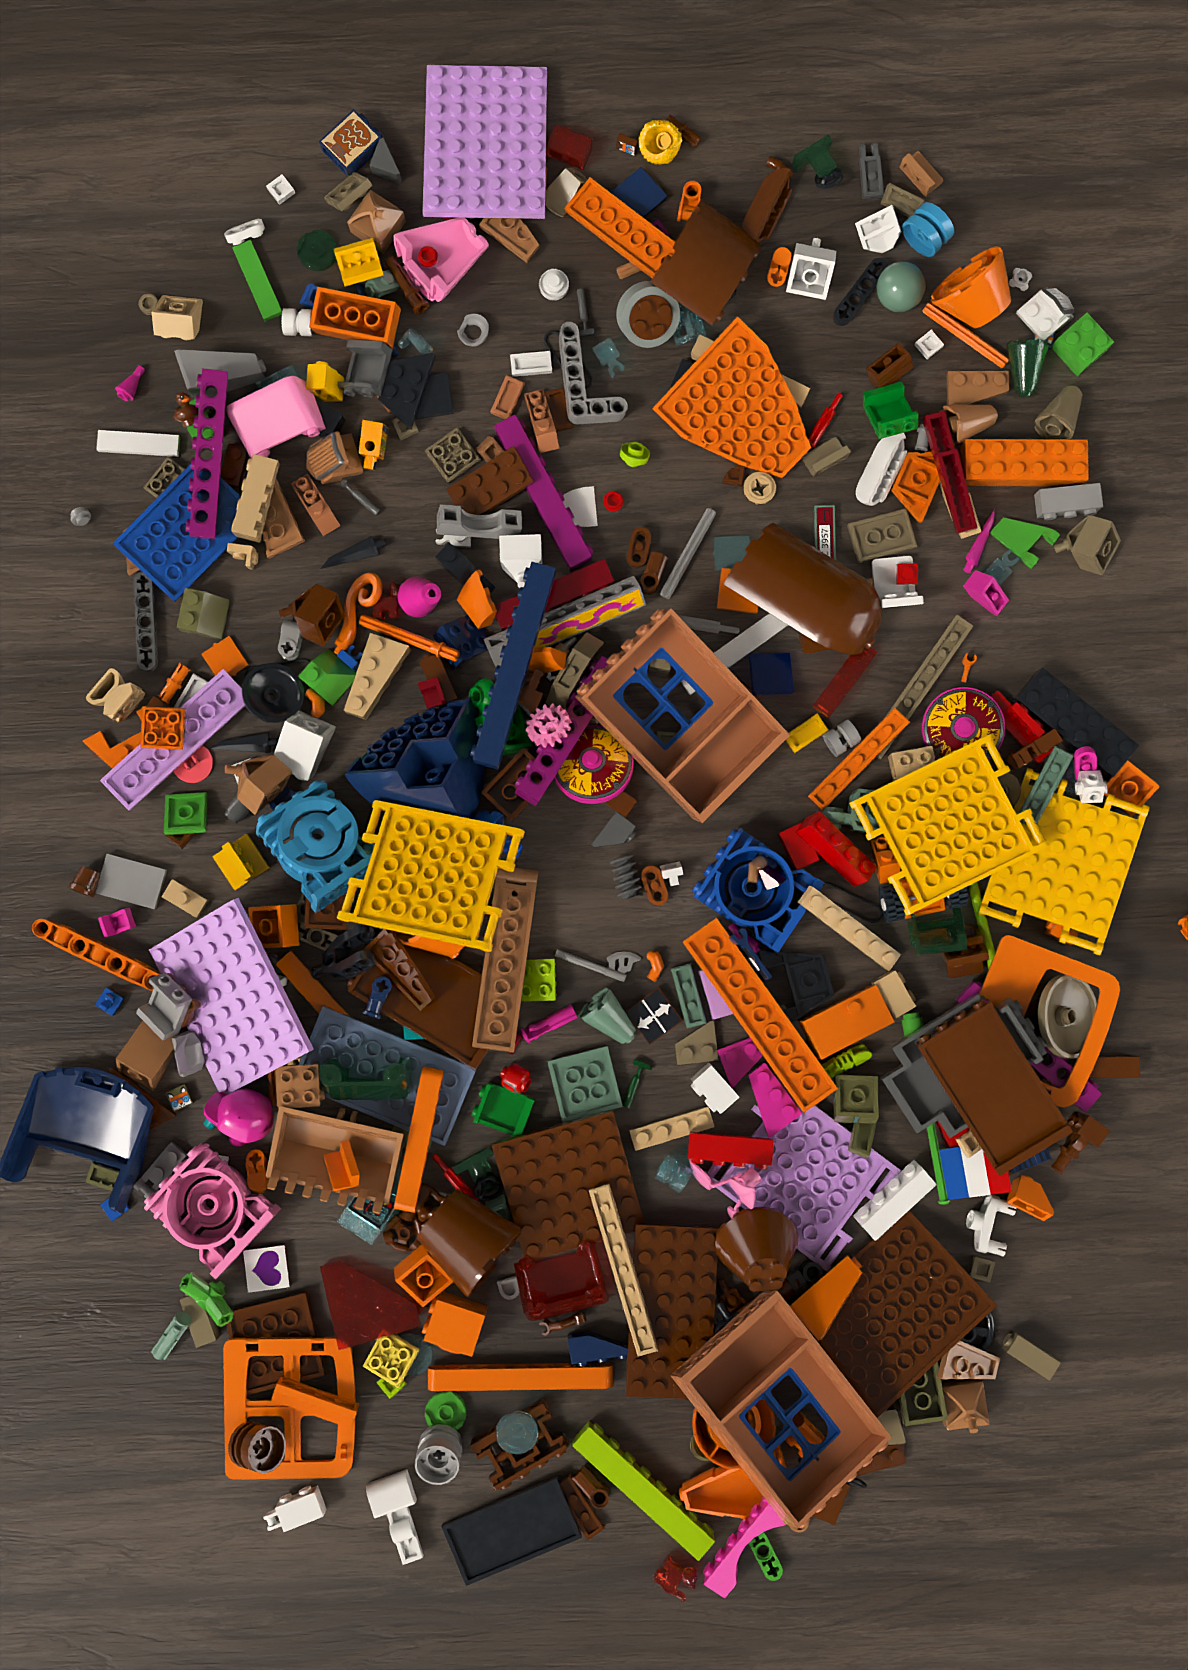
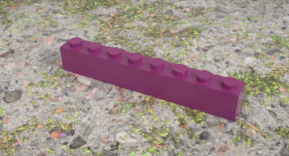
M513 415L494 425L495 433L504 450L506 451L510 447L515 446L535 483L525 489L570 572L592 561L591 554H593V550L588 542L584 543L582 539L584 534L580 526H575L572 521L574 515L569 507L565 508L562 502L565 500L560 489L556 491L553 485L555 480L551 472L547 473L544 469L545 461L541 454H536L534 450L536 445L531 436L527 437L525 433L527 428L523 420H518L516 415Z

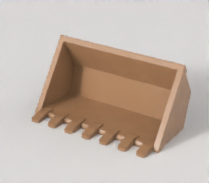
M279 1106L266 1171V1177L270 1178L267 1188L275 1190L278 1181L283 1180L287 1181L285 1193L293 1194L296 1184L305 1185L302 1196L306 1198L311 1197L313 1188L322 1189L320 1201L328 1202L331 1192L340 1193L337 1204L341 1206L346 1205L348 1196L357 1197L355 1208L363 1210L366 1200L375 1201L372 1212L380 1214L383 1203L389 1205L400 1164L404 1134L357 1124L355 1122L358 1111L351 1113L348 1122L343 1120L345 1117L344 1108H340L335 1119ZM349 1140L360 1174L359 1186L333 1191L324 1155L340 1151L341 1141Z

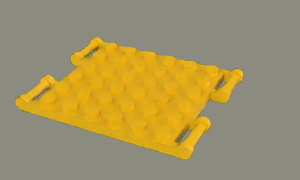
M992 734L849 803L851 808L855 809L867 833L865 835L867 840L869 841L883 834L902 871L887 879L890 884H893L905 908L906 916L1050 846L1040 833L1032 817L1031 809L1016 815L997 777L1011 770L1002 760L993 742ZM984 744L998 768L995 772L981 748ZM863 803H868L880 828L874 830L862 807ZM1022 819L1025 820L1037 843L1034 847L1020 823ZM903 877L906 878L918 902L915 905H912L900 881Z
M1028 767L1021 784L1020 798L1013 808L1016 815L1019 813L1033 787L1029 785L1030 779L1036 781L1040 774L1033 772L1034 769ZM1061 779L1057 786V792L1052 795L1037 823L1040 833L1050 846L991 874L978 915H987L1011 923L1013 927L1018 928L1022 915L1025 913L1063 926L1059 942L1064 944L1067 942L1091 950L1094 954L1100 956L1150 807L1136 805L1115 798V795L1109 793L1103 808L1088 803H1081V801L1063 796L1068 780ZM1111 805L1138 813V819L1110 811ZM1020 822L1032 846H1036L1037 843L1028 826ZM989 902L1016 910V914L1013 916L987 906ZM1072 929L1098 938L1097 942L1093 943L1070 935L1069 930Z
M374 800L366 833H363L362 841L371 844L375 843L364 880L349 878L347 883L349 885L342 910L338 912L337 919L491 952L493 944H491L498 918L501 917L503 910L487 906L498 868L514 872V861L520 840L524 837L525 831L515 827ZM381 811H385L378 835H375ZM507 835L513 837L506 861L500 860ZM361 888L354 913H350L356 890ZM488 914L490 918L484 940L480 941L478 937L484 915Z

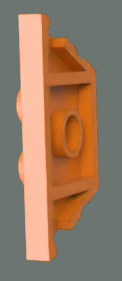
M908 452L891 489L893 494L919 523H922L940 482L932 452Z

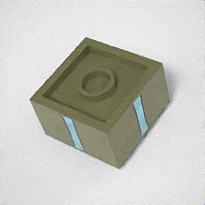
M836 1075L834 1084L838 1089L834 1091V1122L876 1124L879 1118L878 1076Z

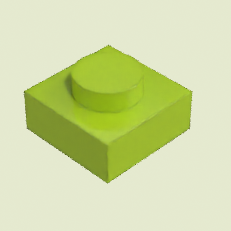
M382 1378L376 1382L389 1399L407 1385L404 1380L399 1388Z

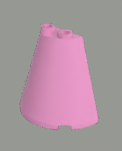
M465 217L394 234L396 253L398 257L402 256L403 263L405 264L402 268L413 285L421 290L420 293L430 301L436 300L437 302L443 300L489 247L486 238L481 235L477 236L475 226L468 222ZM423 247H433L437 251L438 261L434 266L424 267L420 264L418 254Z

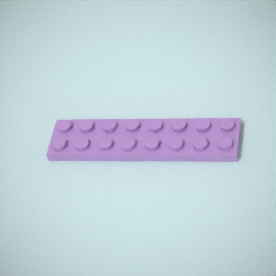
M222 669L180 707L181 709H186L184 750L140 748L139 744L100 781L130 811L245 707L242 699V688Z

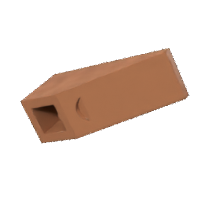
M544 389L525 393L524 397L539 453L559 449L556 429Z
M308 473L291 483L323 536L340 526Z

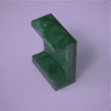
M961 907L953 908V918L916 922L915 914H911V922H907L909 934H913L910 935L911 948L915 947L916 955L967 950L966 930Z

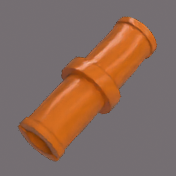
M179 663L172 676L167 678L165 687L157 697L169 704L176 691L181 689V683L191 669Z

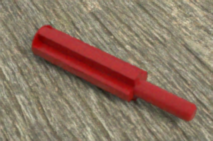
M838 393L830 407L825 408L808 436L811 448H815L836 412L834 410L843 397L842 393Z
M435 1153L432 1156L433 1160L444 1171L443 1175L456 1190L459 1189L478 1201L479 1199L475 1196L473 1190L452 1167L449 1168L438 1154Z

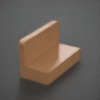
M919 151L913 155L908 153L902 159L900 169L925 197L942 184L943 178Z

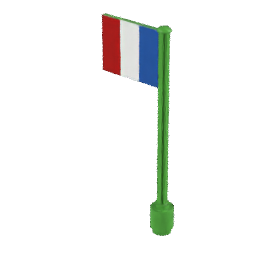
M919 1012L903 1014V1020L901 1021L904 1037L924 1026ZM935 1123L927 1127L939 1194V1204L946 1205L953 1199L1012 1192L1009 1173L1006 1172L999 1176L982 1149L970 1158H966L960 1147L939 1149Z

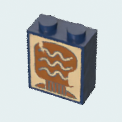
M353 109L319 141L322 152L348 177L353 172H357L373 157L379 139L383 136L376 127L372 128L369 125V121L362 113L358 114Z

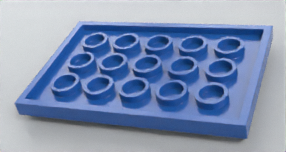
M191 464L112 543L174 602L182 596L185 588H189L227 549L228 543H233L238 538L231 530L237 513V503L241 496L221 477L216 540L192 538L189 536V532H186V521L191 519V511L187 510L188 499H192L193 491L189 490L190 478H194V470H191ZM206 470L202 471L199 475V478L203 481H207L211 477V473ZM201 491L198 494V499L200 501H207L209 493ZM199 512L196 516V520L199 522H205L208 518V514L205 512Z

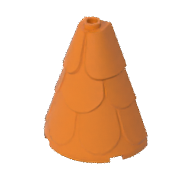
M778 1446L773 1454L780 1464L786 1468L782 1450ZM721 1466L718 1468L713 1467L684 1482L682 1488H679L680 1500L684 1501L686 1510L721 1517L726 1515L747 1519L755 1504L759 1505L763 1497L742 1468L727 1469Z

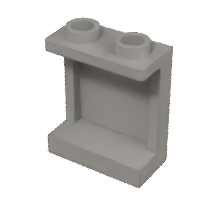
M166 972L150 978L149 983L154 987L148 1004L139 1007L136 1013L162 1040L179 1033L192 998Z

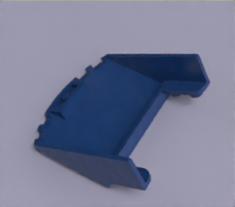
M61 1067L47 1072L36 1073L1 1157L0 1178L12 1183L22 1181L27 1175L37 1146L120 1169L108 1204L112 1211L123 1214L138 1174L141 1175L154 1108L148 1099L131 1084L101 1070L85 1067Z

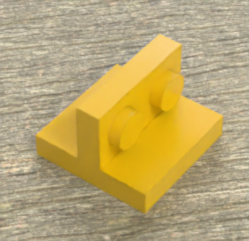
M373 238L334 249L344 286L384 276Z
M245 834L233 843L227 842L221 846L223 850L212 856L235 891L270 869V866L248 834Z

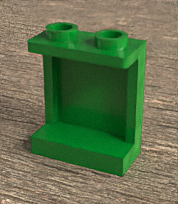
M902 381L863 392V408L878 439L918 429L917 411L912 412L904 396L905 386Z
M490 1081L487 1083V1086L482 1085L479 1097H482L480 1105L475 1104L471 1115L475 1117L473 1122L510 1134L512 1137L522 1135L535 1098L522 1093L515 1094L503 1086Z

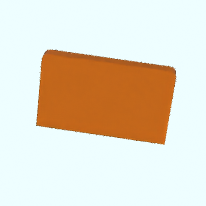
M349 1140L341 1141L340 1151L324 1155L333 1191L359 1186L360 1174Z

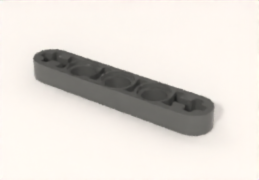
M140 572L134 577L137 663L142 670L151 672L158 666L155 583L143 572ZM143 577L149 581L145 583V590L150 591V593L144 592V587L140 584V581H143ZM149 597L150 604L147 607H141V598ZM150 617L151 624L148 627H142V618ZM150 637L152 644L149 647H143V638ZM142 651H152V653H148V658L152 660V663L148 665L149 667L143 664V661L147 660V654L142 653Z

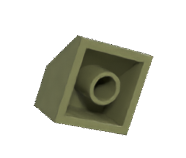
M185 588L176 628L184 633L222 640L230 600L204 591Z

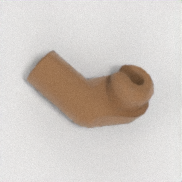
M758 856L749 863L748 882L758 883L759 871L768 864L766 857Z

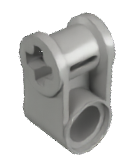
M284 620L281 626L278 651L285 660L293 661L299 656L303 636L297 622ZM289 647H291L293 650H292V651H291V650L288 651V654H287V653L285 652V649L288 650Z

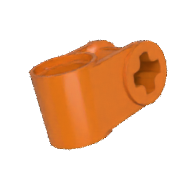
M689 181L685 184L677 221H688L689 216L699 203L701 186L698 182ZM694 191L697 195L689 196L687 193Z

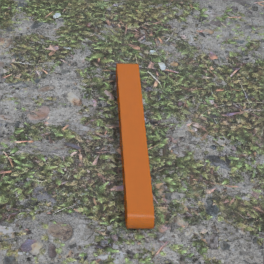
M605 1362L589 1363L584 1366H577V1364L534 1363L432 1365L428 1367V1390L608 1389L614 1387V1365Z

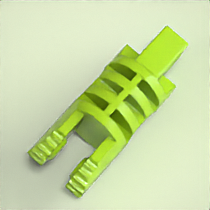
M862 1043L847 1050V1052H843L841 1055H837V1057L831 1058L822 1064V1067L829 1077L832 1078L872 1058V1053Z

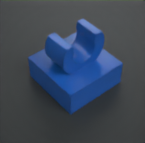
M351 645L347 653L342 649L337 656L356 672L359 667L357 661L361 660L363 653L360 652L357 656H352L355 647Z
M106 987L95 1006L114 1016L125 997Z

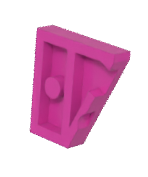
M750 1037L717 1049L731 1088L763 1056Z

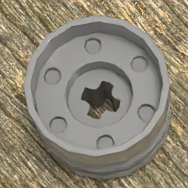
M437 1424L423 1431L419 1439L415 1459L416 1472L423 1481L442 1485L449 1483L456 1477L460 1466L463 1441L460 1434L454 1428L448 1425Z

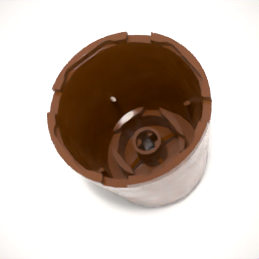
M457 1189L450 1196L447 1195L438 1208L435 1207L430 1212L429 1218L421 1226L417 1240L466 1297H470L497 1267L494 1265L495 1261L501 1254L505 1256L523 1230Z

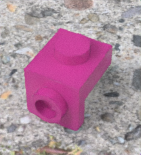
M130 908L98 918L104 937L117 935L136 927Z

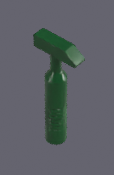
M634 1059L632 1064L638 1066V1069L632 1077L623 1106L631 1108L640 1082L642 1068L652 1070L648 1063Z

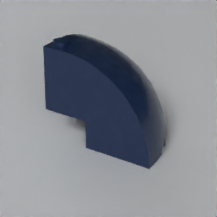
M471 698L447 702L446 707L436 709V707L430 708L421 716L417 713L404 720L405 724L397 729H394V727L388 729L380 735L381 740H377L366 747L368 751L362 758L357 757L344 775L352 786L371 804H373L374 800L472 819L482 794L485 766L474 763L471 756L472 747L474 744L477 745L479 740L477 736L478 728L475 722V718L478 715Z

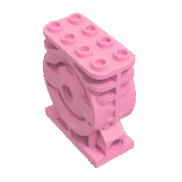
M200 1143L187 1154L189 1156L188 1159H185L183 1162L181 1161L173 1169L175 1174H172L169 1178L166 1177L158 1186L160 1190L158 1189L155 1193H152L144 1201L146 1204L144 1209L146 1211L151 1210L155 1214L153 1217L156 1220L159 1218L164 1223L162 1226L168 1228L171 1235L180 1243L199 1249L200 1261L211 1270L209 1274L217 1279L281 1208L276 1203L273 1205L262 1194H251L247 1181L241 1173L227 1165L228 1162L222 1160L218 1156L219 1153L217 1151L213 1152L209 1148L210 1145L208 1143ZM205 1176H220V1177H222L220 1180H218V1179H206V1180H203V1181L199 1182L198 1184H196V1185L190 1190V1192H189V1194H188V1197H187V1201H186V1207H187L188 1215L182 1220L181 1216H182L183 1213L186 1211V1208H185V1197H186V1193H187L189 1187H190L197 1179L202 1178V1177H205ZM235 1191L237 1195L238 1206L233 1219L224 1227L218 1229H205L200 1235L197 1234L196 1232L202 1226L216 1227L224 1223L231 1216L235 1206V1198L233 1192ZM207 1198L214 1201V1208H209L206 1205ZM249 1217L255 1224L249 1231H246L243 1226ZM233 1238L235 1246L229 1251L223 1243Z

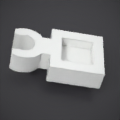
M444 535L443 539H436V544L438 545L450 542L455 548H471V537Z

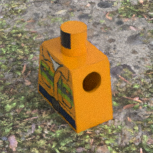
M367 420L362 422L359 454L365 457L364 469L375 470L377 459H384L389 428L383 423ZM375 445L374 450L370 451L371 446Z

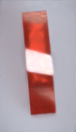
M871 648L860 654L850 655L812 707L829 719L877 652Z

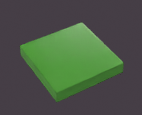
M201 792L165 795V835L207 832L208 794Z

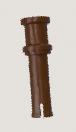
M396 256L388 258L385 261V265L403 290L404 299L409 301L415 315L422 314L429 308V303L421 296V290L413 285Z

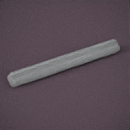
M707 508L661 590L660 595L662 597L670 599L716 516L714 510Z

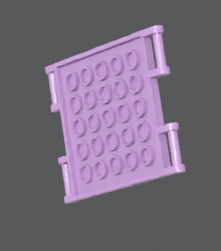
M776 1077L802 1114L771 1137L774 1140L772 1166L767 1165V1169L754 1168V1164H746V1167L733 1166L732 1162L719 1181L736 1176L738 1173L743 1175L747 1170L753 1168L762 1180L754 1187V1207L774 1208L782 1211L783 1215L792 1219L799 1235L797 1249L829 1272L832 1268L831 1264L845 1245L853 1239L841 1230L843 1225L865 1196L872 1200L873 1196L882 1190L891 1179L895 1178L901 1170L872 1148L868 1158L849 1152L851 1132L839 1123L834 1122L831 1117L816 1106L803 1113L781 1080ZM758 1104L754 1105L751 1110L761 1117ZM763 1122L751 1137L768 1138ZM713 1164L708 1172L705 1171L712 1182H719L714 1176L723 1165ZM887 1167L890 1170L874 1193L870 1192L871 1187ZM730 1182L716 1187L737 1203L740 1200L739 1195L732 1189ZM742 1202V1204H741L740 1206H741L742 1208H744V1209H749V1208ZM835 1236H840L841 1238L838 1240L836 1245L827 1255L825 1260L821 1259V1255L830 1245Z

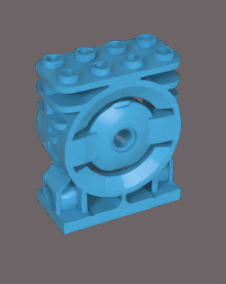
M324 780L314 781L304 792L299 791L287 803L282 802L277 805L273 812L261 815L257 820L256 826L257 836L264 840L266 847H270L272 855L277 856L280 865L286 873L302 882L301 891L311 903V908L315 913L348 891L349 885L347 883L349 878L364 880L375 845L374 843L362 841L352 813L340 800L335 799V793L333 790L327 789V783ZM300 816L301 819L294 828L293 839L284 844L283 841L290 838V830L294 821ZM345 830V840L343 846L335 855L331 856L339 848L341 842V832ZM314 834H319L322 836V838L314 839L312 836ZM355 859L357 863L350 867L353 860Z

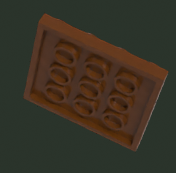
M307 1291L232 1310L234 1313L233 1319L226 1324L229 1338H317ZM312 1343V1349H320L319 1343ZM247 1344V1350H258V1344ZM322 1355L300 1356V1382L326 1374ZM252 1356L249 1358L246 1395L276 1387L279 1377H284L283 1356Z

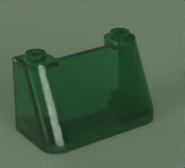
M328 1057L319 1065L320 1080L328 1095L335 1100L405 1099L411 1092V1057H400L398 1064L389 1065L384 1071V1078H349V1068L341 1066L338 1057Z

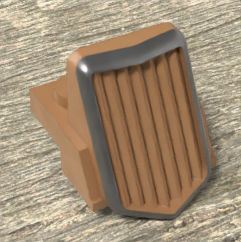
M338 431L332 432L325 438L310 445L307 451L306 469L316 480H321L322 484L341 481L344 477L363 473L352 433L340 435Z

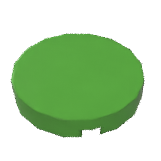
M453 1391L435 1393L429 1399L425 1409V1418L429 1426L437 1424L448 1425L456 1431L463 1426L467 1414V1407L463 1398Z

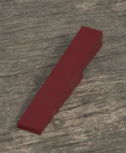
M941 411L926 415L922 418V423L956 533L959 534L977 529L958 450L954 448L946 413Z

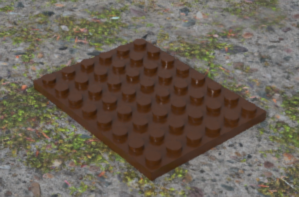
M910 1211L905 1213L876 1241L873 1239L854 1256L862 1265L860 1268L863 1272L825 1337L818 1341L812 1334L876 1418L997 1306Z

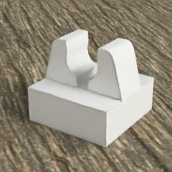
M680 861L661 865L660 870L663 879L668 878L671 886L679 885L678 876L683 875Z

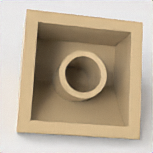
M162 295L152 310L154 335L163 338L178 337L183 340L195 339L200 329L202 299Z

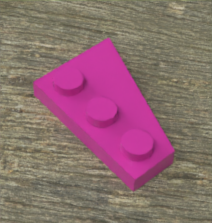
M766 1063L761 1064L748 1074L767 1136L771 1138L802 1113Z

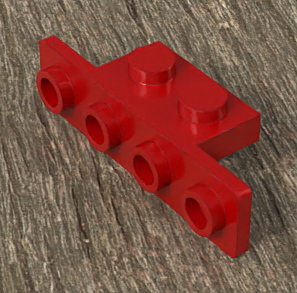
M999 691L990 696L996 701L1003 713L1005 729L1022 747L1040 738L1045 733L1042 729L1043 725L1028 714L1029 711L1023 704L1016 702L1011 705ZM1051 748V750H1049L1046 753H1042L1038 757H1033V759L1037 763H1040L1046 756H1048L1052 752L1053 748Z

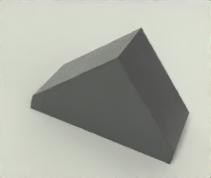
M381 138L370 163L372 175L397 184L402 183L399 170L384 138Z

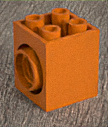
M442 1291L439 1296L432 1300L428 1312L432 1316L427 1317L422 1333L426 1334L424 1341L435 1344L445 1351L472 1357L488 1306Z

